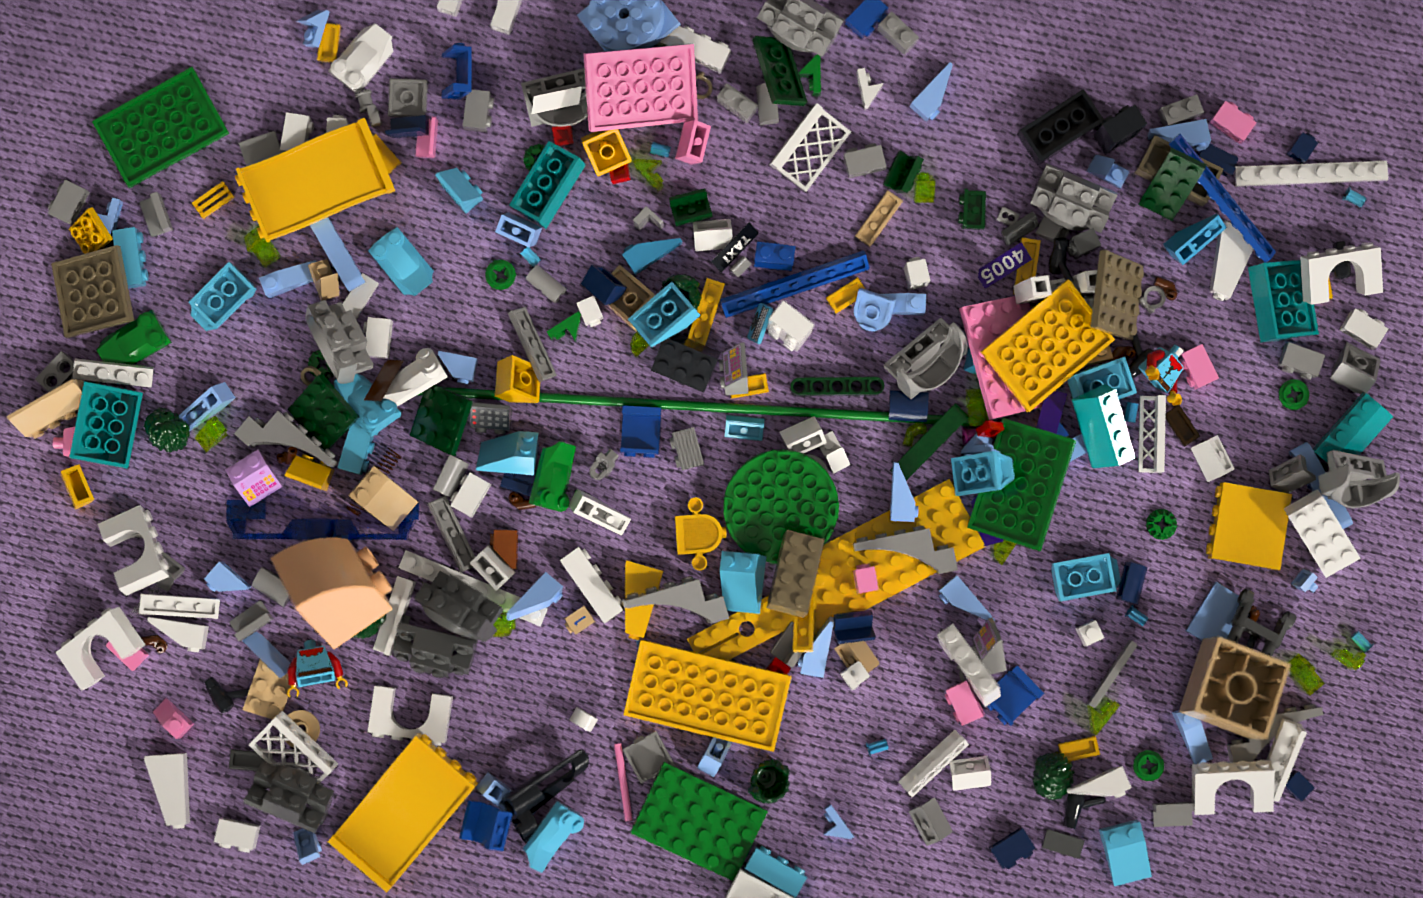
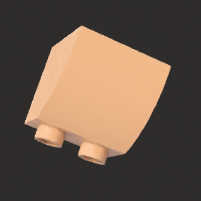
M318 538L290 546L271 557L295 608L333 649L392 610L385 595L393 589L381 571L373 574L372 570L379 566V563L366 546L358 551L348 539Z

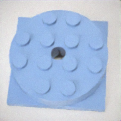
M591 0L589 5L577 14V17L604 51L653 47L681 25L662 0ZM623 13H624L625 15H626V14H629V16H628L627 18L623 19V17H624Z

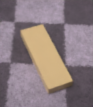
M887 190L855 237L871 247L903 200Z

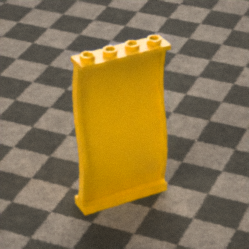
M365 118L313 138L266 160L243 168H236L237 175H235L238 186L242 185L245 192L242 195L246 204L250 203L252 210L249 211L253 221L257 220L260 226L256 228L261 239L265 238L267 243L272 239L307 227L356 204L386 193L395 192L391 178Z
M419 733L413 738L354 812L328 841L329 844L385 892L392 888L461 803L479 784L472 773H466L458 761L455 759L451 760L446 756V751L432 744L431 738L426 734Z

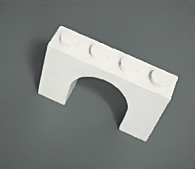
M439 0L437 9L440 12L457 17L462 0ZM498 0L497 8L490 24L491 28L510 35L522 0Z
M1371 242L1362 243L1360 247L1349 245L1344 246L1342 250L1331 248L1326 249L1324 253L1313 251L1308 252L1306 256H1300L1303 301L1312 305L1329 302L1328 279L1330 272L1338 263L1343 261H1350L1354 266L1357 293L1363 295L1383 293L1381 247L1375 246Z
M1097 270L1084 271L1072 276L1074 279L1072 284L1082 297L1095 293ZM1049 276L1031 277L1014 285L1016 305L1042 301L1045 297L1052 295L1051 292L1060 286L1065 279L1049 281Z
M141 505L98 524L103 541L110 547L134 537L144 539L145 548L140 559L134 564L114 572L118 588L126 596L169 577L167 572L169 565L166 559L162 557L161 553L164 551L160 542H157V530L151 524L153 520L149 510H145Z
M109 607L101 612L99 619L95 618L87 623L88 627L85 630L83 628L74 634L75 638L63 642L60 645L62 648L56 652L81 691L93 686L105 677L91 654V642L95 635L105 637L112 644L121 659L132 656L145 646V643L120 607L114 609Z
M954 624L937 634L940 646L950 660L954 659L959 665L982 704L986 707L999 698L1001 694L998 684Z
M374 686L368 732L372 733L373 737L384 738V735H391L393 740H403V737L411 738V742L417 734L421 733L430 737L431 743L436 746H441V743L447 741L453 696L433 693L429 716L426 722L417 729H407L399 725L393 715L396 688Z
M1259 760L1256 762L1239 761L1211 764L1202 762L1192 764V802L1195 805L1194 814H1214L1216 790L1224 782L1233 779L1243 780L1250 784V804L1253 812H1273L1275 770L1271 761Z

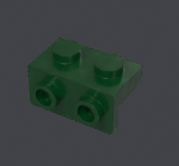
M898 151L884 179L883 185L896 193H908L914 185L913 181L916 175L922 169L921 164L924 159L919 156H909L902 151Z
M705 188L685 194H677L669 198L676 226L713 217Z
M964 188L963 193L959 194V205H962V212L958 213V224H961V229L984 230L986 191H972Z

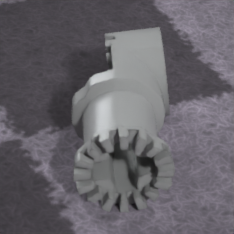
M371 90L358 91L355 97L359 101L360 113L367 112L369 119H371L370 122H372V128L382 125L379 111L372 102Z

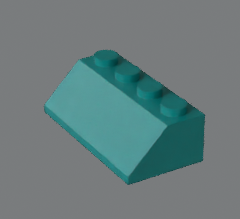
M548 141L509 206L532 222L547 229L586 164L580 157Z
M1104 384L1071 399L1092 468L1119 466L1135 459L1116 389Z
M1362 392L1315 445L1313 451L1327 463V452L1332 450L1360 455L1394 416L1370 395Z

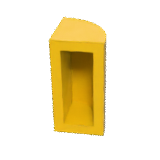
M80 464L61 471L62 480L75 510L94 501Z

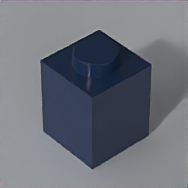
M1302 132L1298 135L1286 155L1303 164L1319 142L1315 140L1313 135Z
M1296 770L1291 771L1285 785V789L1296 800L1301 802L1315 789Z

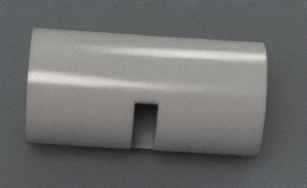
M536 265L526 277L530 284L541 290V293L553 303H557L561 294L564 295L567 290L539 265Z

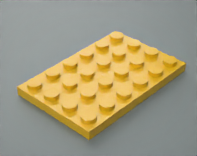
M1069 279L1064 281L1051 292L1052 295L1045 297L981 351L982 355L1026 412L1033 410L1115 340L1111 334L1091 327L1093 310Z

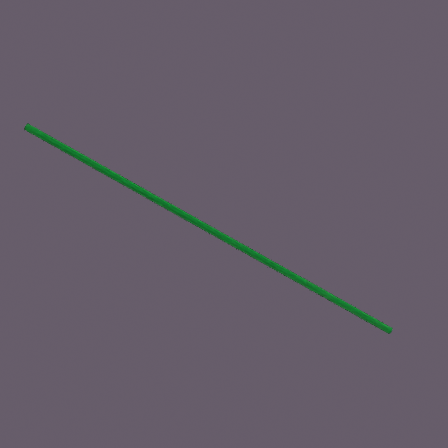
M443 387L465 398L503 400L495 397V390ZM540 393L539 402L657 407L671 410L796 417L815 416V418L935 424L943 416L928 414L927 422L889 420L888 412L556 393ZM968 417L961 426L978 427L983 425L985 418Z

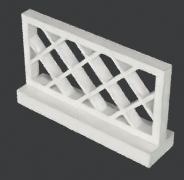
M818 103L812 106L769 164V166L776 169L805 192H807L851 133L850 130L824 111L823 107ZM821 115L828 119L829 127H818V119ZM839 128L845 132L841 139L833 140L832 129ZM829 129L830 140L820 142L819 131ZM816 131L817 142L807 143L806 135L808 132ZM831 143V153L822 155L821 144ZM818 144L819 155L809 157L808 146ZM805 146L806 157L796 158V148ZM820 158L821 166L819 169L811 170L810 159ZM806 159L808 170L798 172L797 161ZM793 161L795 172L788 173L782 169L786 162ZM798 174H809L810 181L806 186L799 182Z
M283 711L249 744L269 764L308 767L312 775V767L320 768L324 774L322 776H315L320 783L338 765L324 749ZM273 725L279 730L280 736H271L270 728ZM258 740H267L268 749H262L256 742ZM271 740H280L281 749H272ZM284 741H291L294 744V750L285 749ZM272 753H281L282 762H275L272 759ZM285 754H294L295 763L286 762ZM298 754H305L308 757V763H299Z

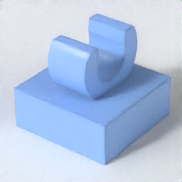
M1302 569L1291 584L1304 592L1310 590L1314 593L1318 588L1314 581L1318 577L1314 573Z

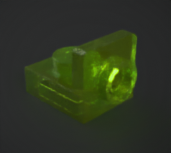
M921 172L914 179V202L933 203L936 181L929 173Z
M1335 649L1331 656L1347 668L1356 670L1364 664L1366 654L1357 652L1354 658H1352L1353 654L1348 650Z

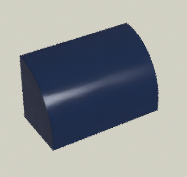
M596 265L590 266L581 282V285L604 305L617 301L627 289L607 269Z
M890 390L889 420L927 422L929 393L920 392L910 399L902 391Z
M1125 562L1116 599L1138 605L1148 567L1133 562Z

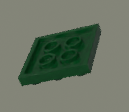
M323 374L318 375L287 409L298 423L308 430L307 433L311 438L314 436L322 443L320 446L324 450L330 449L359 418L357 413Z
M437 384L433 385L423 392L409 436L449 455L456 456L473 401Z

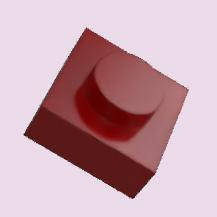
M571 126L552 127L554 144L558 146L574 144Z
M629 164L610 171L612 184L631 180Z
M987 420L976 429V432L980 437L993 438L1004 430L1002 422Z
M775 657L765 669L788 674L791 667Z

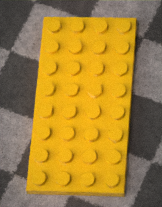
M641 639L623 715L774 752L792 676Z

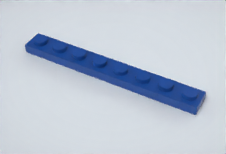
M1178 134L1169 143L1171 148L1203 162L1181 134ZM1206 166L1197 183L1205 188L1208 196L1218 204L1220 211L1231 220L1232 226L1238 229L1243 235L1245 242L1252 246L1257 257L1265 263L1271 260L1276 253L1274 248Z
M861 251L722 298L720 302L725 318L757 308L759 303L769 304L869 270L867 255L865 251Z

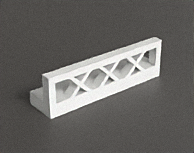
M1166 395L1140 396L1138 472H1164ZM1144 400H1155V409L1150 413L1144 409ZM1148 417L1154 422V428L1150 432L1143 427L1144 421ZM1148 436L1154 441V447L1149 452L1143 446V441ZM1147 456L1154 461L1153 469L1143 468V460Z
M397 576L389 599L392 610L386 613V621L380 626L373 650L388 656L392 655L397 639V627L399 622L402 623L403 617L406 614L416 584L415 581Z
M1284 718L1281 721L1266 761H1271L1275 770L1274 801L1277 802L1281 798L1307 733L1301 723Z
M954 730L898 783L913 797L969 744L962 735Z

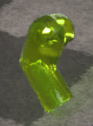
M917 422L908 427L903 445L912 447L914 436L926 433V425Z

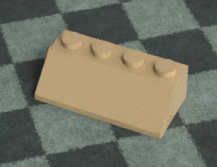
M71 379L8 415L7 418L25 437H33L34 439L41 437L45 434V430L57 428L61 425V421L65 419L70 420L77 416L76 413L79 409L83 384L88 381Z

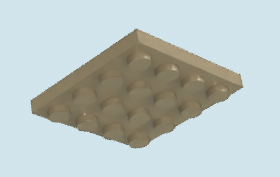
M115 245L51 263L65 338L134 321L121 246Z
M1100 250L1091 319L1092 328L1125 340H1133V335L1137 333V316L1140 311L1139 298L1142 294L1143 265L1110 251Z

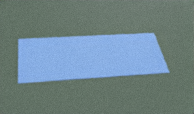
M254 632L242 640L279 678L288 673L290 662L262 634Z

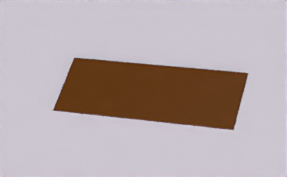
M404 360L386 361L364 400L382 401Z

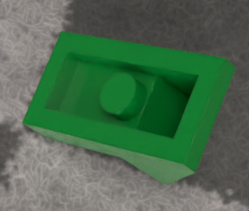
M816 55L799 72L800 77H812V79H809V91H813V96H820L821 94L820 55Z
M576 312L548 330L547 334L551 340L554 338L556 340L561 339L566 335L565 331L568 330L576 342L582 317L580 312Z

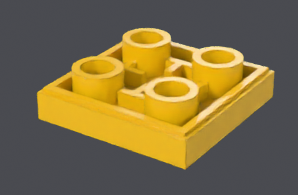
M93 207L88 208L69 228L72 237H74L84 254L104 249L113 240Z

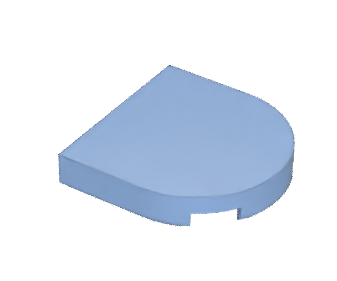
M860 288L854 306V317H856L857 322L860 324L859 326L871 332L886 327L891 320L896 299Z

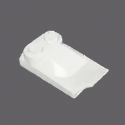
M376 23L363 28L341 56L332 62L328 72L353 92H360L393 53L392 36Z
M430 348L421 349L417 353L414 362L398 371L383 398L391 400L399 406L447 378L435 352Z

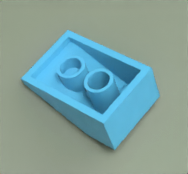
M453 168L435 174L441 186L465 214L483 200L481 196L483 192L476 184L474 186L471 185L468 181L471 178L464 170L460 172L458 168Z
M670 282L628 320L646 342L653 347L684 330L701 315L673 282Z
M1125 357L1078 371L1067 380L1073 398L1104 384L1116 389L1118 399L1137 393Z
M518 431L481 442L476 471L534 475L538 455L539 433Z
M722 551L720 579L722 596L724 597L727 611L760 614L766 556Z
M1133 820L1099 829L1114 886L1152 877L1140 821Z

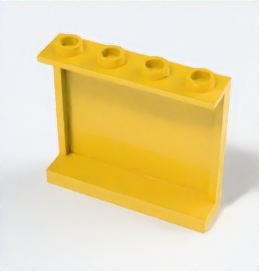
M1226 482L1220 483V486H1217L1215 489L1217 504L1213 505L1212 516L1215 517L1214 523L1210 524L1209 535L1212 536L1211 542L1207 543L1206 546L1208 559L1257 566L1270 570H1280L1289 518L1284 508L1291 505L1292 494Z

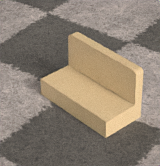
M865 641L840 644L834 648L847 668L860 661L869 673L880 664Z

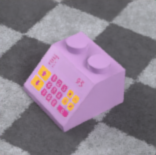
M259 450L254 451L225 469L234 487L249 507L283 487L267 458Z

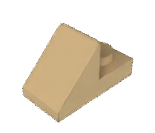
M328 259L309 264L308 268L320 300L323 301L339 296L338 273H332Z

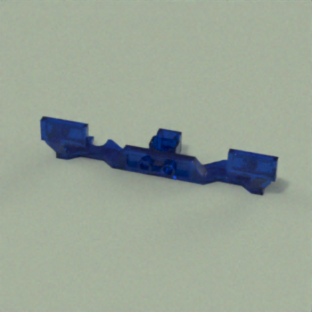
M227 500L226 522L233 533L232 539L312 540L331 537L348 540H409V533L416 524V520H419V501L399 524L398 534H360L351 519H292L282 533H245L247 519H266V500H260L251 507L247 505L245 500Z

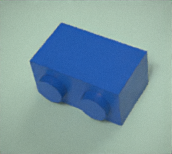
M864 0L846 19L845 24L861 39L864 36L869 37L875 30V24L877 22L881 23L887 16L888 7L881 0Z

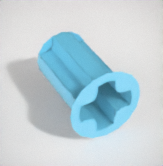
M1351 187L1346 190V197L1344 196L1342 199L1359 207H1362L1366 201L1365 196L1351 190Z
M526 247L520 253L533 267L541 261L529 247Z
M1359 631L1350 637L1364 651L1362 654L1374 645L1370 644Z

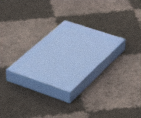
M1215 582L1185 631L1201 641L1204 638L1212 637L1227 639L1232 628L1231 621L1239 605V595Z

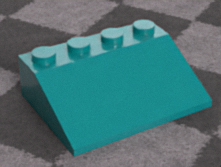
M1301 260L1268 262L1248 267L1260 343L1319 334L1314 304L1311 305L1303 301Z
M84 382L69 458L128 469L143 393Z

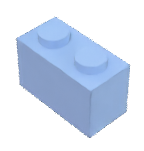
M507 212L501 215L495 232L530 248L536 245L542 227Z

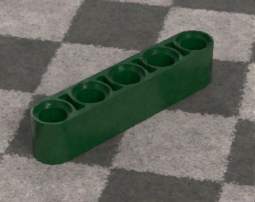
M879 377L795 378L791 382L790 391L795 396H876L883 391L885 385ZM800 382L804 385V390L796 392L793 385ZM815 382H820L823 385L821 392L814 391L812 386ZM834 382L841 383L842 390L839 392L834 391L832 384ZM878 382L880 390L873 391L870 388V383ZM851 383H860L861 390L853 391Z
M956 403L898 460L906 481L968 419L969 416Z

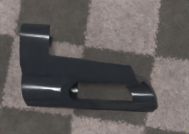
M579 749L549 771L531 777L502 798L506 811L513 813L511 822L525 843L529 841L539 827L533 813L570 785L577 776L587 769L589 757L583 749ZM571 763L572 770L543 790H540L538 787L540 783Z

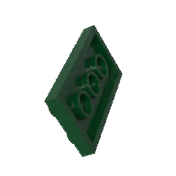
M755 36L752 41L772 104L804 106L808 101L791 48L782 44L775 37Z
M1171 148L1142 195L1138 205L1173 221L1204 172L1207 164Z

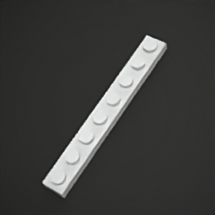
M1387 161L1235 167V186L1388 180Z
M407 550L398 567L431 582L434 581L439 571L449 576L452 575L481 592L489 600L500 605L506 613L521 598L502 589L496 591L490 584ZM548 608L519 618L541 627Z

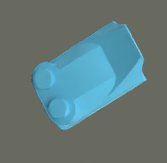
M398 227L385 234L368 250L404 295L416 296L433 282V269Z
M228 262L189 301L191 316L205 331L216 330L247 299L253 297L257 288L237 267Z
M355 374L353 382L340 384L335 379V389L357 413L359 418L356 422L370 437L401 417V412L397 409L396 403L385 398L382 401L364 400L372 386V383L364 376Z
M997 451L951 458L956 496L1001 490L1005 485L1014 480L1012 458Z
M1109 553L1052 563L1053 583L1059 602L1115 592L1120 584L1121 578L1117 560L1112 558Z
M558 801L555 803L523 848L529 859V867L543 873L549 861L571 833L574 834L582 830L584 819L580 813Z

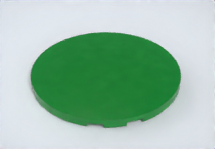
M777 449L753 456L736 470L725 491L723 512L731 537L743 551L766 556V562L777 564L783 534L786 530L825 539L823 546L832 535L837 522L839 501L834 482L822 465L803 453Z

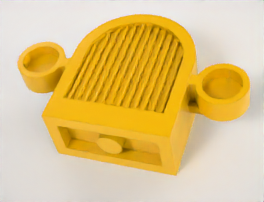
M694 497L688 502V509L692 512V515L675 516L677 554H695V557L692 559V566L695 570L701 571L707 566V560L703 553L715 550L721 543L722 538H727L726 527H721L714 517L700 514V511L703 509V502L700 498Z

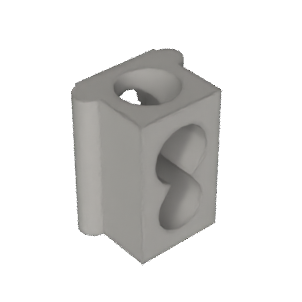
M1002 207L996 220L1011 226L1017 222L1020 214ZM1002 214H1006L1007 217L1012 216L1014 218V221H1009L1008 218H1003Z
M742 256L729 270L738 278L751 263L745 256Z

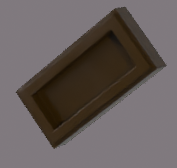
M1180 405L1165 413V420L1183 447L1200 437Z

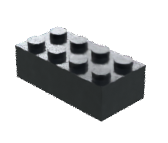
M1083 89L1020 129L1017 136L1037 166L1098 128L1104 119Z

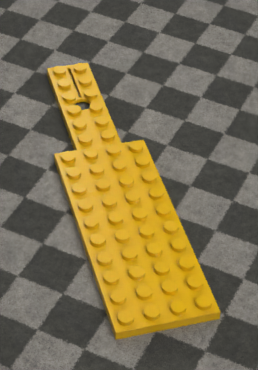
M950 479L914 497L915 506H918V518L915 517L914 522L891 521L889 510L823 546L812 592L815 595V635L829 617H834V614L865 611L937 573L931 566L902 553L886 550L854 551L852 544L857 543L856 539L867 537L868 540L876 539L875 535L886 533L888 537L893 536L894 531L905 529L906 533L913 532L914 527L924 526L925 529L930 528L934 551H937V547L942 545H948V548L953 547L956 562L984 548L985 544L978 531L967 528L970 516L960 497L955 495V488ZM869 564L870 567H875L879 590L863 593L856 592L853 570H857L856 566ZM767 596L761 600L760 614L737 612L729 616V619L719 621L687 638V641L693 652L730 660L785 631L790 622H794V615L766 608L769 598ZM745 621H749L754 625V633L748 637L741 635L739 632L740 624Z

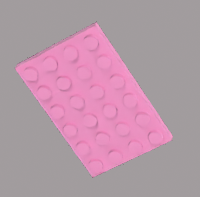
M694 44L584 53L588 128L590 132L682 123L692 120L698 121Z
M1015 296L959 308L989 420L1026 412L981 353L985 347L1031 310L1030 303L1016 305ZM1043 401L1034 409L1042 408Z

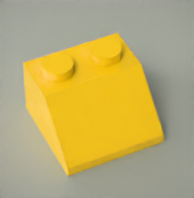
M619 129L595 131L581 138L597 177L632 162Z
M514 355L497 361L495 397L507 402L538 403L540 382L531 363Z
M302 454V457L295 456L284 476L327 491L335 470L320 461V464L312 462L313 457Z

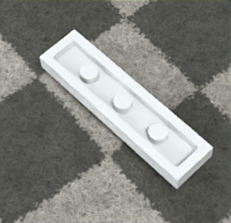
M75 358L73 379L152 387L154 367Z
M140 594L139 614L218 619L220 599Z

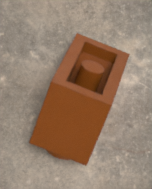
M494 530V534H490V545H493L496 553L512 569H517L518 531Z

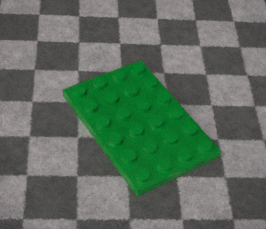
M193 67L92 121L128 188L139 184L230 134Z
M1002 418L1001 422L1003 423L1004 430L997 434L993 449L1012 458L1014 480L1005 485L1001 490L978 493L967 528L1041 552L1077 440Z
M663 761L630 833L734 881L768 811Z

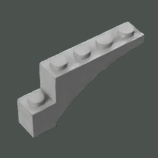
M277 411L267 424L258 417L254 419L249 416L234 433L247 446L255 448L257 445L290 446L312 454L329 467L334 468L339 463L334 459L336 455L329 449L324 450L320 446L322 443L313 436L311 438L306 434L308 430L301 424L297 426L293 422L294 418L287 412Z
M924 526L914 527L913 532L906 533L905 529L894 531V535L888 537L886 533L875 535L876 539L873 540L863 537L856 539L857 543L852 544L854 551L886 550L911 556L934 568L937 574L958 570L954 548L942 545L937 547V551H934L930 528L925 529Z
M693 576L682 578V582L676 584L674 581L665 583L663 588H647L645 593L639 595L638 592L630 593L627 595V598L622 599L625 608L652 604L681 607L702 616L710 624L729 619L724 597L717 595V593L706 595V599H704L700 580L693 578Z
M1315 704L1303 705L1304 709L1299 710L1296 707L1284 708L1285 712L1280 713L1276 710L1267 739H1248L1245 737V742H1243V739L1231 740L1232 744H1227L1229 762H1253L1265 745L1276 736L1283 718L1298 723L1323 715L1322 707H1316Z

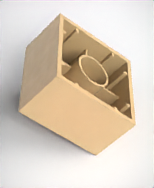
M1221 637L1204 638L1179 712L1248 739H1267L1291 664Z

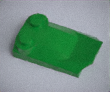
M150 310L140 314L134 321L103 338L96 350L103 362L135 365L172 342L154 310Z
M559 441L551 447L542 448L528 504L557 512H563L568 508L570 500L567 490L576 446Z

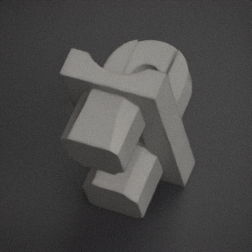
M609 449L605 454L600 452L589 469L590 476L596 480H601L604 477L607 478L615 466V460L619 456L612 449ZM596 468H598V469H600L602 472H601V473H596L595 470H596Z

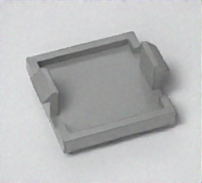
M657 731L646 737L640 736L633 740V744L622 749L640 783L650 778L655 780L663 761L672 766L675 765Z

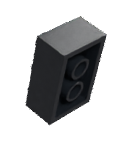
M1126 105L1118 111L1115 117L1110 115L1099 124V127L1095 129L1097 132L1093 137L1106 155L1137 136L1148 123L1136 105L1131 107Z
M675 334L662 341L651 371L704 393L721 352Z

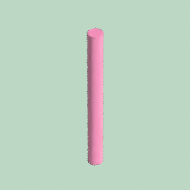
M622 743L614 744L624 817L625 821H632Z

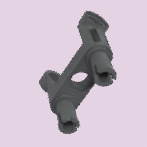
M1245 588L1238 597L1239 605L1231 621L1232 628L1226 640L1238 644L1243 631L1264 641L1265 644L1261 653L1272 657L1275 649L1280 647L1286 631L1294 625L1296 615L1286 611L1282 618L1278 619L1274 630H1269L1247 618L1254 602V592Z

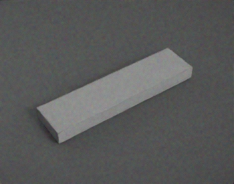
M526 307L510 311L508 315L538 381L542 382L557 376Z
M446 495L429 502L427 505L459 572L462 573L473 568L470 562L475 558V555Z
M1128 640L1086 703L1088 706L1094 709L1098 706L1138 646L1137 643Z

